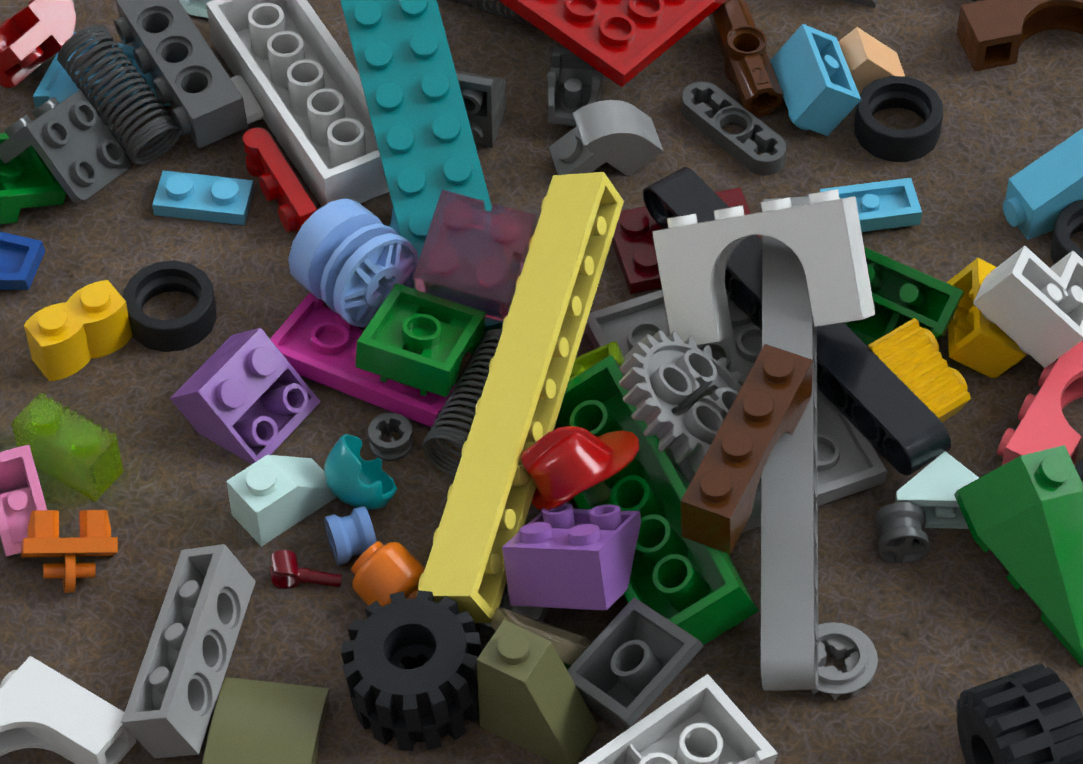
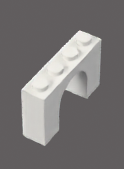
M835 189L808 194L810 204L792 207L789 197L761 202L762 212L744 215L743 206L714 210L715 220L698 223L696 214L668 218V228L652 231L670 334L676 331L683 343L689 336H692L696 345L720 342L734 337L725 289V271L733 251L741 242L752 235H765L776 238L789 246L798 256L806 275L814 327L862 320L875 315L856 197L840 199L839 191Z
M29 656L18 670L9 672L0 684V757L19 749L41 748L53 751L74 764H118L134 746L136 738L121 723L124 715L122 710L32 656Z

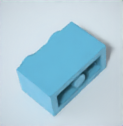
M802 24L770 60L783 92V98L789 111L788 116L793 124L802 130H812L829 136L861 101L837 37Z

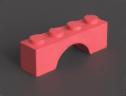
M1083 340L1060 356L1057 361L1052 362L1043 369L1038 382V386L1041 387L1037 395L1029 393L1021 406L1018 420L1021 421L1016 430L1009 427L1001 439L997 455L1003 457L1002 465L1021 455L1065 445L1075 466L1082 436L1069 425L1062 409L1070 402L1083 397Z

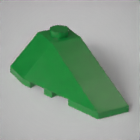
M1065 445L1021 455L958 489L954 496L976 543L985 553L991 550L1009 572L1006 577L1017 591L1020 588L1024 589L1040 608L1041 620L1080 666L1083 667V483Z

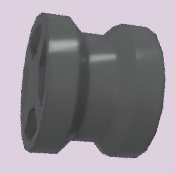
M895 502L877 511L874 517V524L877 533L881 535L878 540V552L882 560L888 563L917 562L928 554L930 543L926 532L922 531L926 524L925 512L922 507L910 502Z

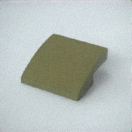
M225 677L212 717L202 764H316L319 753V735L329 705V688Z

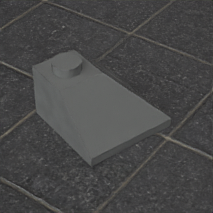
M634 597L567 671L583 700L591 710L621 732H625L701 650L703 645L697 638Z

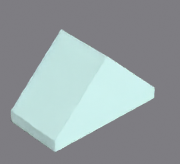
M945 451L896 491L895 502H910L922 507L926 518L924 528L969 529L954 494L958 489L977 480L979 477Z

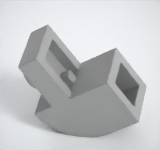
M619 100L598 101L576 110L572 114L577 126L549 146L558 175L592 173L605 162L624 175H631L663 152L652 118L634 105Z

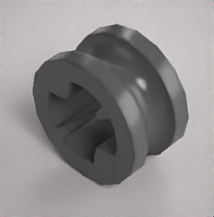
M384 413L371 421L368 427L369 448L374 456L385 461H397L410 453L413 447L412 425L406 417L397 413ZM390 432L399 433V440L395 441L394 437H391V442L382 441V434L386 433L389 437Z

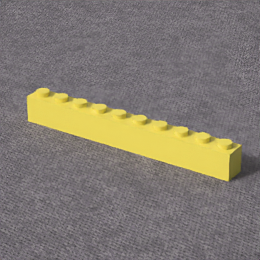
M604 172L553 175L547 195L542 201L541 214L534 235L529 241V251L521 275H519L516 281V291L508 315L503 321L502 334L495 355L489 364V374L481 398H479L476 404L475 417L468 438L462 447V457L454 481L448 490L447 503L439 527L433 536V546L425 570L419 579L418 590L432 592L434 602L439 603L445 596L456 601L459 613L467 611L474 620V623H490L496 609L500 606L507 583L502 546L524 526L536 489L528 471L522 464L521 455L539 439L554 430L624 200Z

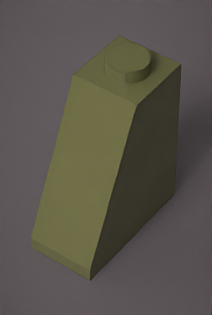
M504 619L477 658L480 727L556 764H578L599 732L595 719L552 642Z

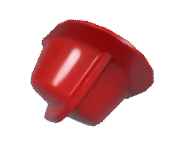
M564 426L547 433L521 455L522 464L536 486L531 503L537 510L545 508L548 511L560 507L580 492L615 475L624 469L636 456L639 450L638 437L628 431L609 432L596 437L585 428Z

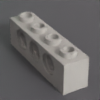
M225 544L181 550L121 721L154 759L199 754L256 582Z

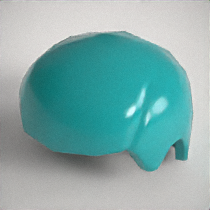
M344 434L334 445L324 464L327 486L332 494L341 502L354 508L365 506L367 510H377L385 507L397 492L393 478L382 470V460L380 458L370 461L361 458L362 440L360 438Z

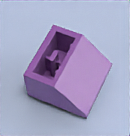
M261 327L231 335L169 398L199 434L250 464H254L266 455H271L321 402Z
M568 503L548 511L542 508V512L527 525L522 526L520 531L502 546L510 605L608 610L628 589L641 525L640 511H620L619 506L611 504L596 506L592 509H573V506Z

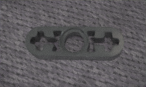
M695 82L683 90L681 105L683 117L755 174L764 176L776 174L783 169L787 146L785 140L712 83ZM727 124H738L745 131L740 134H728L721 128ZM757 150H759L762 154L758 155Z

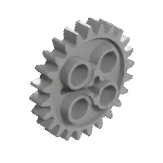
M658 331L653 337L647 334L625 355L624 359L626 361L619 368L625 375L619 381V385L629 391L623 397V400L630 405L636 406L637 410L631 417L634 420L645 421L648 427L644 430L643 434L645 436L656 435L660 439L658 449L661 452L668 447L674 451L676 463L679 464L684 458H687L692 470L696 472L742 387L738 382L742 374L739 371L729 372L726 369L727 359L725 357L718 360L714 359L709 345H706L702 350L698 349L692 336H689L683 343L676 331H673L668 337L662 331ZM707 390L713 392L710 396L702 397L684 414L678 417L674 415L677 410L681 411L690 405L700 394Z

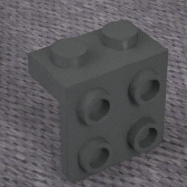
M81 89L61 103L55 97H52L32 111L36 118L33 121L28 115L20 118L4 130L9 138L0 144V158L4 164L33 146L69 198L77 204L82 203L131 168L130 158L116 138H114L111 131L108 130L106 124L103 123L101 117L98 116L95 108Z

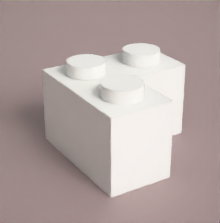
M1023 246L986 275L973 304L982 312L987 320L995 323L1012 338L1024 353L1031 355L1045 368L1083 340V259L1074 251H1071L1049 268L1032 251Z

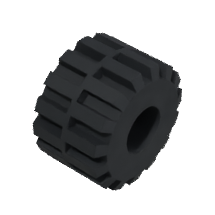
M418 590L416 599H405L404 591L390 594L392 603L382 607L375 601L365 608L367 616L365 621L356 618L347 629L350 641H343L341 656L344 663L342 668L353 708H355L357 719L364 730L371 727L374 739L384 745L392 737H396L399 750L413 751L415 742H426L427 750L442 747L441 737L449 734L454 740H457L466 733L464 724L466 719L477 722L479 719L477 658L482 652L479 632H476L475 623L467 611L459 613L457 602L447 596L439 603L434 602L433 593L430 591Z
M1037 664L960 693V699L957 700L956 721L960 745L966 764H1083V713L1065 682L1061 681L1057 673L1050 667L1045 668L1043 664Z

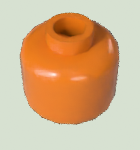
M377 541L362 553L351 568V571L355 574L352 581L353 591L368 606L375 601L382 607L392 603L390 594L404 591L405 599H416L419 579L425 570V566L401 543L389 542L383 545L380 541Z

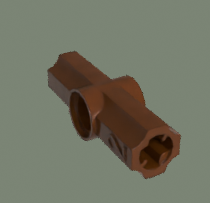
M727 0L709 15L710 23L725 59V76L735 84L745 109L756 117L770 115L776 107L782 105L783 92L766 52V35L756 27L746 1Z

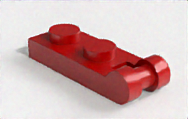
M251 128L243 134L242 138L244 151L247 154L245 160L247 172L254 177H259L260 187L267 201L275 200L277 202L279 218L286 232L294 231L297 235L301 226L317 209L269 132L263 128Z

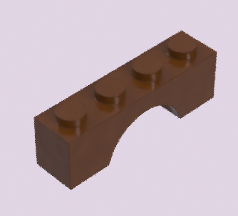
M983 0L962 4L956 35L974 72L1016 64L1020 46L1027 38L1036 33L1060 29L1083 35V0Z
M764 344L681 499L682 537L731 554L752 513L756 490L772 449L783 433L793 434L812 397V359Z

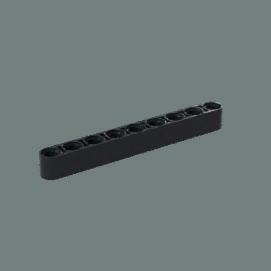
M688 167L679 169L643 190L645 206L649 214L662 229L668 228V218L696 214L697 222L701 223L715 220L714 210L730 208ZM752 235L741 242L731 254L725 271V289L727 296L762 331V240L757 235ZM844 322L817 326V389L898 472L906 476L935 460L943 452L950 450L951 439L941 420Z

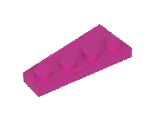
M311 293L304 298L270 338L300 376L391 412L401 414L426 426L431 427L434 425L438 414L442 411V407L449 398V395L444 397L432 392H428L424 396L420 394L419 389L389 379L385 383L380 381L381 375L356 368L357 341L364 331L357 326L348 324L338 313L324 306L323 300L317 299Z

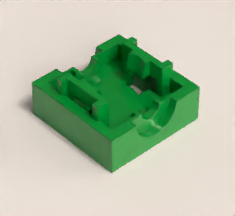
M396 283L357 341L355 367L381 375L380 381L386 383L389 379L419 389L420 394L424 396L428 392L447 397L457 382L459 369L466 352L474 354L478 343L484 335L486 312Z

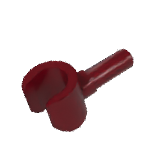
M279 550L271 555L272 565L269 567L271 581L278 589L294 588L299 583L307 582L334 587L341 586L342 575L314 571L309 570V568H298L297 555L292 551Z

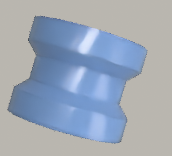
M365 506L354 508L351 515L341 518L335 514L324 517L329 545L338 566L349 563L353 556L362 554L377 542L374 528Z

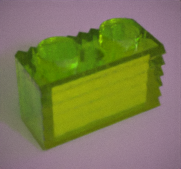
M46 393L38 394L12 421L10 427L14 428L12 433L15 434L14 439L17 440L15 445L18 447L30 445L35 467L93 501H97L124 472L116 433H109L108 428L101 429V424H93V419L86 420L85 415L78 416L77 410L70 411L69 406L63 407L62 401L55 402L54 397L47 398Z

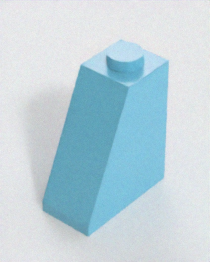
M1083 128L1009 178L1006 198L1003 202V212L1008 223L1013 227L1018 226L1027 240L1053 231L1055 221L1061 211L1073 202L1083 200Z

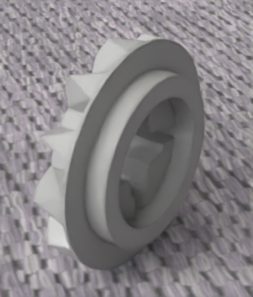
M836 622L819 624L818 690H811L813 695L821 691L830 694L834 701L841 694L851 693L856 697L862 687L866 684H872L878 664V656L874 644L866 634L853 626ZM825 649L835 659L845 658L844 673L841 670L838 671L833 665L824 667L826 663Z

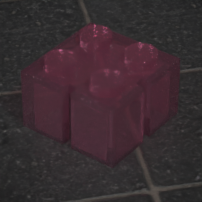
M442 190L413 276L415 289L486 312V317L504 321L516 291L517 278L521 275L529 251L530 238L534 235L536 229V215L494 203L491 212L485 211L483 200Z

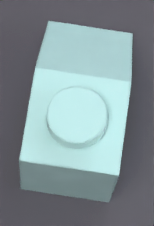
M266 455L226 481L232 516L261 547L336 498L326 484L324 470L312 458Z

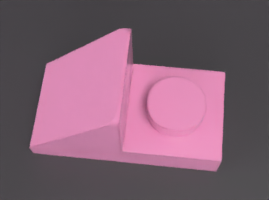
M29 444L0 452V538L5 556L7 557L21 553V541L23 538H27L31 511L47 510Z

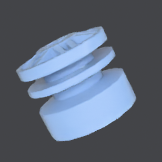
M346 198L329 202L316 210L308 218L292 242L288 259L290 274L302 287L317 299L323 300L333 312L338 313L348 324L358 327L368 326L396 283L412 288V281L416 278L419 268L418 252L407 239L398 235L391 227L383 225L377 216L359 202Z

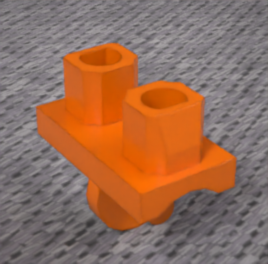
M107 510L79 511V537L59 538V511H31L27 538H23L21 541V558L63 557V563H43V579L63 578L64 593H75L76 578H95V563H76V557L115 556V553H118V537H111V525Z

